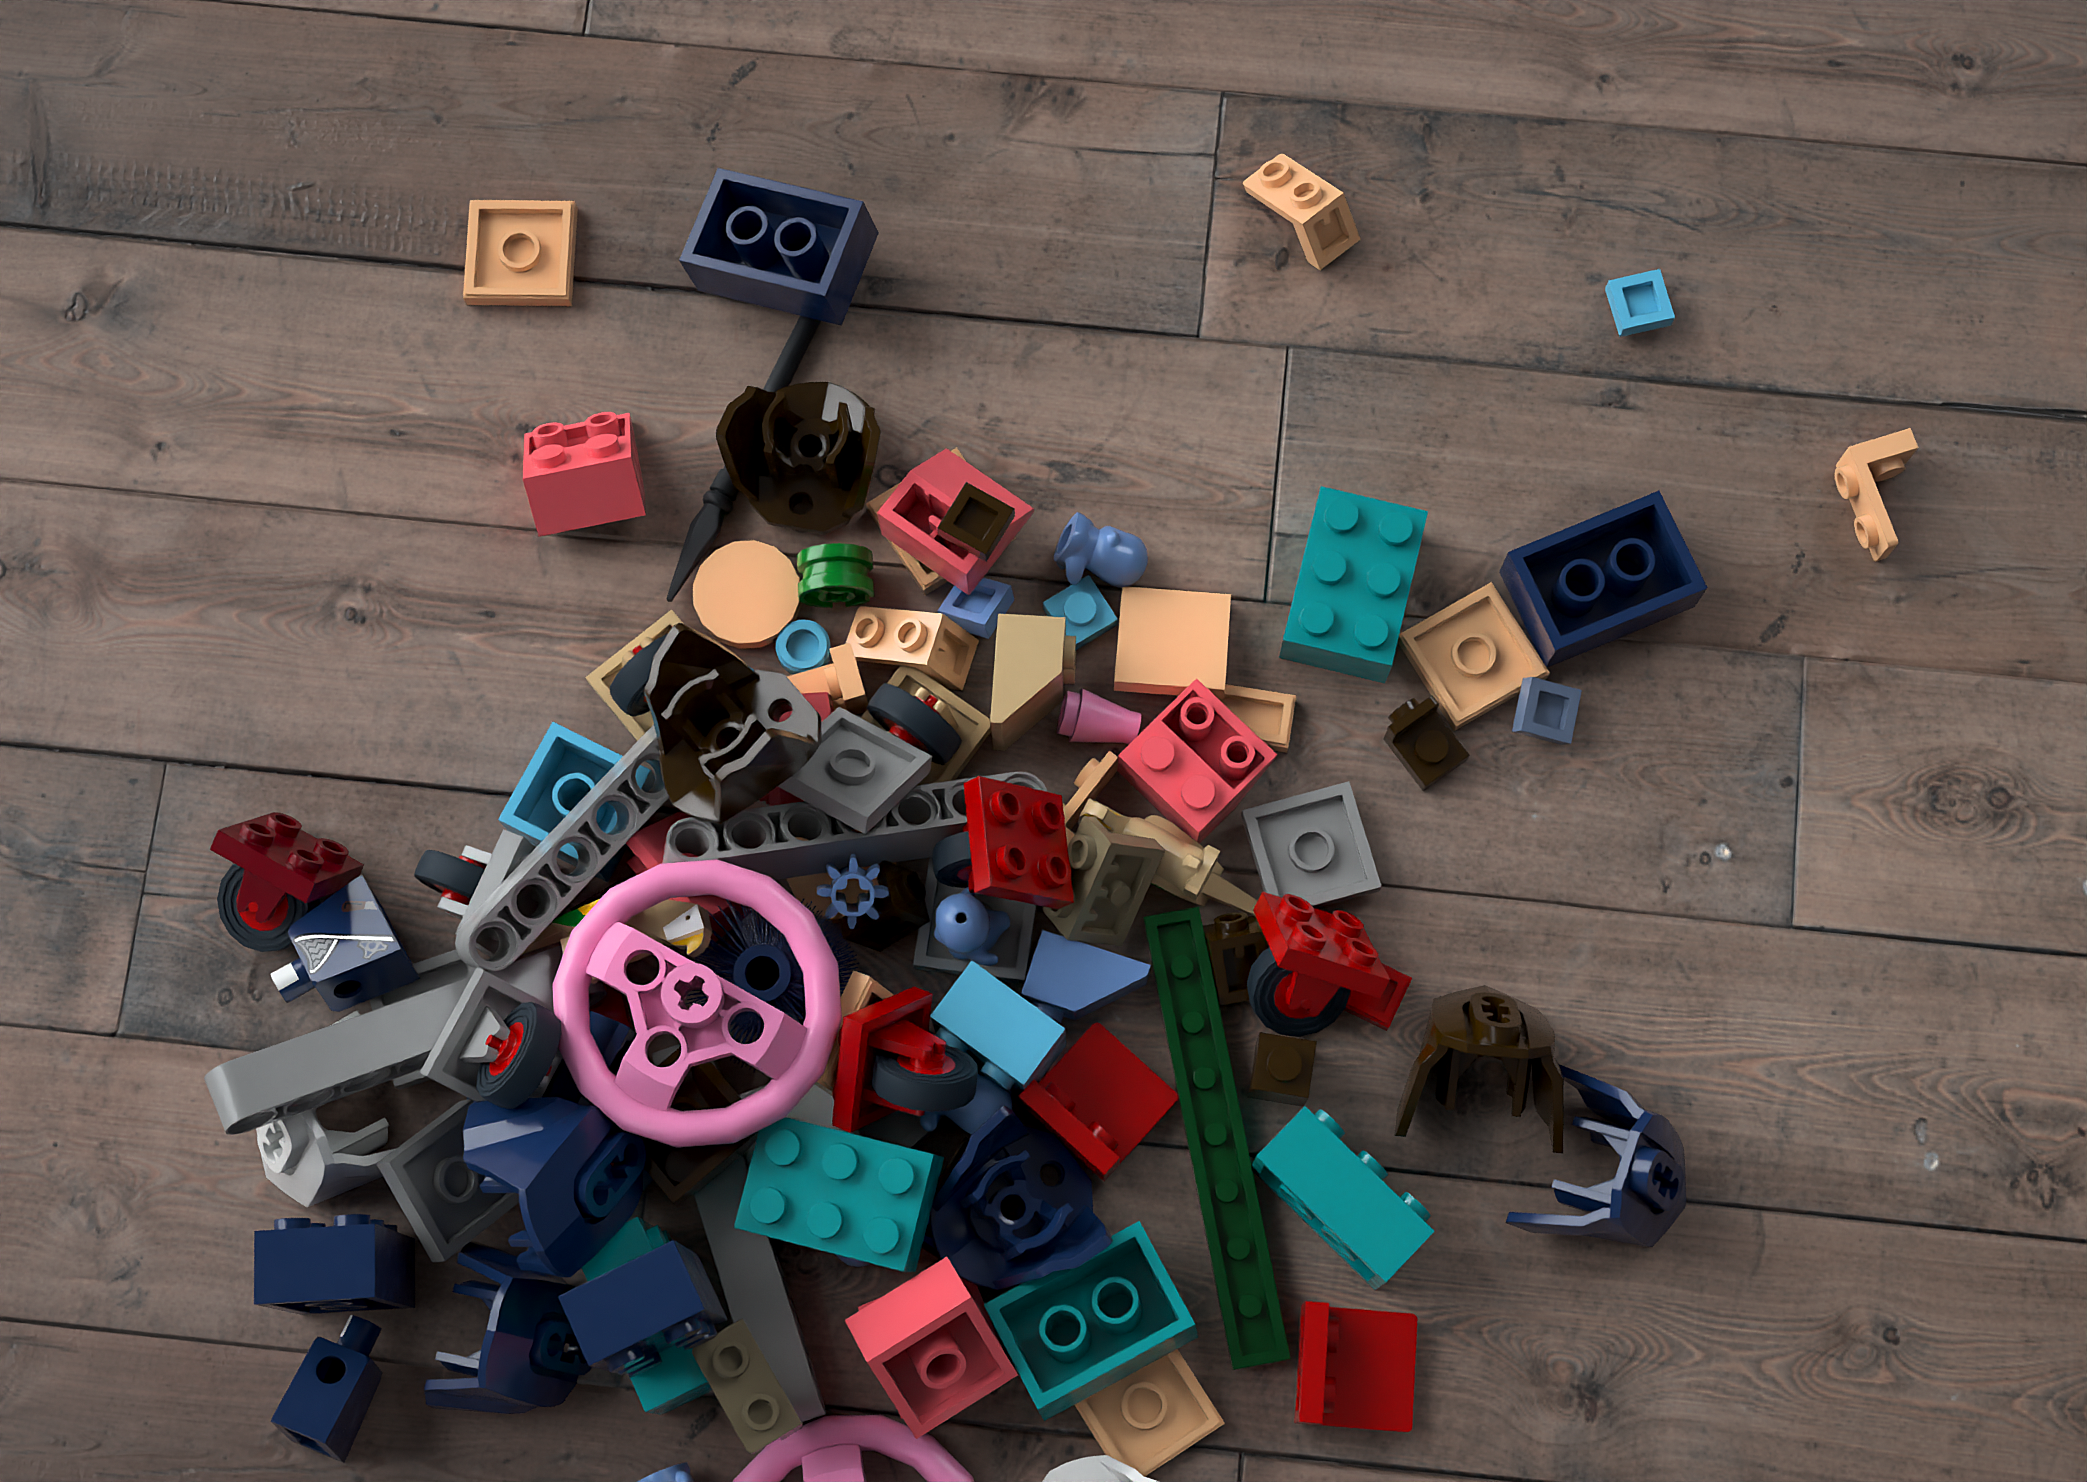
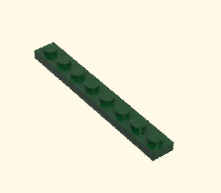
M1199 907L1146 916L1143 918L1231 1368L1233 1371L1290 1360Z

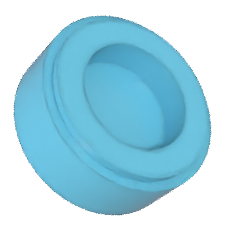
M796 620L789 623L779 633L776 640V653L780 664L790 674L794 675L828 665L831 654L829 649L832 648L831 642L825 629L818 623L811 620Z

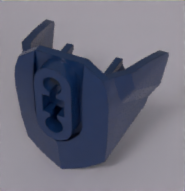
M1558 1064L1563 1073L1564 1081L1578 1090L1586 1106L1597 1115L1615 1123L1611 1124L1589 1117L1575 1116L1572 1125L1589 1131L1593 1143L1614 1148L1620 1156V1164L1613 1179L1587 1188L1556 1179L1553 1180L1551 1187L1554 1189L1556 1199L1560 1204L1589 1212V1214L1572 1216L1509 1212L1506 1223L1531 1233L1584 1235L1653 1247L1686 1207L1684 1147L1678 1133L1668 1119L1660 1114L1645 1110L1631 1093Z
M561 1097L528 1098L513 1109L502 1108L489 1101H477L468 1107L463 1128V1160L468 1169L485 1176L484 1181L480 1185L483 1193L519 1194V1204L526 1230L511 1235L508 1242L511 1247H529L526 1252L519 1254L516 1262L520 1269L542 1272L563 1278L572 1277L611 1240L635 1211L643 1192V1169L646 1162V1147L643 1139L639 1135L622 1130L598 1107L594 1105H580Z
M1006 1106L997 1110L971 1135L963 1158L954 1167L935 1196L930 1212L931 1235L939 1259L942 1260L948 1257L960 1278L993 1290H1000L1039 1279L1053 1271L1078 1268L1113 1242L1110 1231L1093 1213L1092 1182L1089 1176L1054 1133L1023 1125L1012 1109ZM1045 1165L1054 1167L1058 1172V1181L1054 1186L1046 1185L1040 1177V1170ZM1014 1200L1017 1202L1018 1207L1015 1209V1217L1012 1221L1002 1215L1000 1210L1001 1201L1011 1202Z
M476 1241L467 1243L459 1252L457 1263L501 1285L476 1280L454 1284L452 1292L483 1300L491 1311L481 1350L467 1357L437 1351L435 1360H439L449 1371L475 1376L476 1378L426 1380L424 1388L426 1405L435 1409L519 1414L526 1413L537 1407H555L562 1404L576 1386L578 1375H585L592 1368L588 1366L558 1296L576 1287L567 1284L559 1276L521 1270L516 1262L518 1258L516 1255ZM565 1343L569 1344L567 1353L563 1352Z

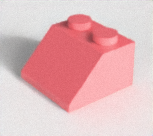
M948 1257L943 1258L845 1319L866 1362L916 1439L1018 1376Z

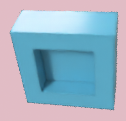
M1660 269L1608 280L1605 291L1619 337L1671 326L1675 315Z
M1089 575L1082 578L1077 585H1071L1043 602V610L1047 616L1066 617V635L1076 636V650L1118 625V618Z

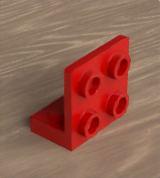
M1098 1022L1091 1025L1039 1083L1033 1080L1018 1096L1020 1105L1050 1133H1054L1060 1142L1103 1182L1178 1101V1094Z
M1305 1301L1301 1305L1294 1423L1410 1432L1413 1425L1417 1316L1413 1313L1329 1307V1303Z

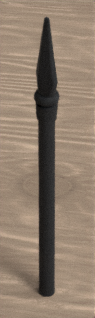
M804 316L799 317L763 390L775 392L789 386L821 322L820 320ZM725 466L723 469H720L711 484V491H707L703 495L704 506L690 524L666 598L668 602L673 601L719 535L725 514L727 515L733 510L734 505L732 501L736 500L739 490L733 486Z

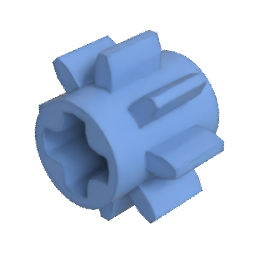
M855 854L850 855L849 866L843 867L840 870L829 862L826 865V869L832 878L831 885L822 884L817 886V895L831 897L832 903L825 911V917L829 915L827 919H830L839 912L847 916L850 929H854L856 917L865 913L870 918L877 920L879 914L873 905L874 898L889 896L887 887L883 885L873 886L872 880L878 876L880 866L876 863L867 870L858 867ZM854 878L859 880L860 889L868 890V893H860L857 903H846L845 894L836 891L845 889L847 879Z

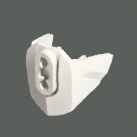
M355 1011L334 1024L354 1018L360 1014L358 1011ZM317 1106L256 1128L257 1141L266 1178L305 1207H310L383 1177L376 1163L395 1149L371 1155L368 1154L385 1146L388 1141L389 1124L385 1118L355 1133L327 1130L317 1118L315 1111L320 1107Z

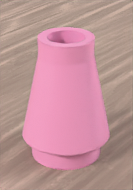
M1081 688L1079 693L1066 691L1059 714L1057 734L1069 736V742L1130 744L1138 736L1141 713L1130 711Z

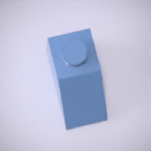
M1042 930L1021 997L1058 1024H1061L1063 1017L1077 1020L1145 986L1150 975L1151 965L1079 941L1067 940L1063 936Z

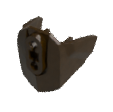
M806 382L783 387L775 392L766 391L759 387L747 386L744 393L727 405L716 429V440L733 486L747 496L751 507L769 525L790 528L797 532H812L825 535L849 524L854 514L864 508L873 480L881 430L874 416L875 408L870 407L855 393L831 382ZM812 452L819 453L814 457H806L809 453ZM802 495L808 497L812 509L804 515L793 513L794 507L802 502Z
M677 623L671 628L653 657L649 680L644 688V695L652 714L659 745L661 776L672 804L678 810L697 820L721 824L782 784L812 758L822 742L821 716L785 674L753 670L735 653L714 639L683 623ZM792 711L788 719L779 722L780 717L784 713Z
M1486 985L1434 998L1420 1053L1411 1067L1397 1108L1394 1136L1406 1137L1430 1068L1438 1061L1439 1068L1435 1096L1445 1106V1109L1454 1110L1458 1078L1477 1058L1494 1057L1503 1062L1508 1072L1506 1094L1512 1097L1511 1115L1515 1117H1521V1113L1526 1108L1532 1064L1533 1098L1536 1112L1549 1128L1552 1152L1563 1154L1564 1076L1554 1056L1555 1034L1545 1016L1538 1009Z

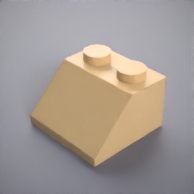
M998 613L990 717L994 750L1005 751L1063 701L1064 684H1075L1076 636L1066 635V617Z

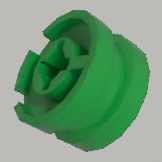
M832 543L811 546L797 554V569L803 575V579L798 583V598L800 602L820 608H832L833 603L845 602L846 607H852L870 602V597H875L874 581L868 577V573L873 569V554L870 549L855 544Z

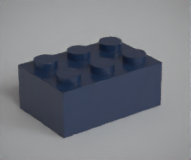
M717 168L679 261L698 291L842 326L879 232L863 201Z
M1660 491L1509 551L1499 571L1546 668L1694 608L1708 588Z
M368 1214L334 1216V1226L326 1227L325 1223H311L310 1218L275 1219L274 1230L254 1231V1305L300 1315L415 1308V1238L399 1233L397 1225L384 1224V1220L370 1219Z
M674 1240L558 1296L588 1366L607 1370L610 1373H619L620 1376L628 1374L629 1378L640 1375L661 1364L663 1361L659 1353L674 1345L676 1348L683 1346L686 1351L711 1340L718 1335L714 1326L727 1320L698 1254Z

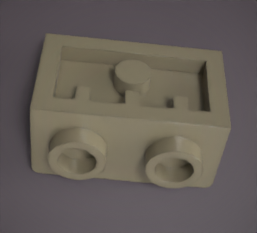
M1084 816L1068 846L1074 903L1060 909L1043 906V912L1067 940L1122 946L1166 850L1153 838L1110 833L1096 817Z
M743 1318L718 1332L716 1337L692 1349V1354L748 1453L753 1454L780 1438L782 1441L802 1429L801 1420Z

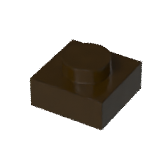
M966 482L937 527L938 535L987 562L1014 519L1015 508Z

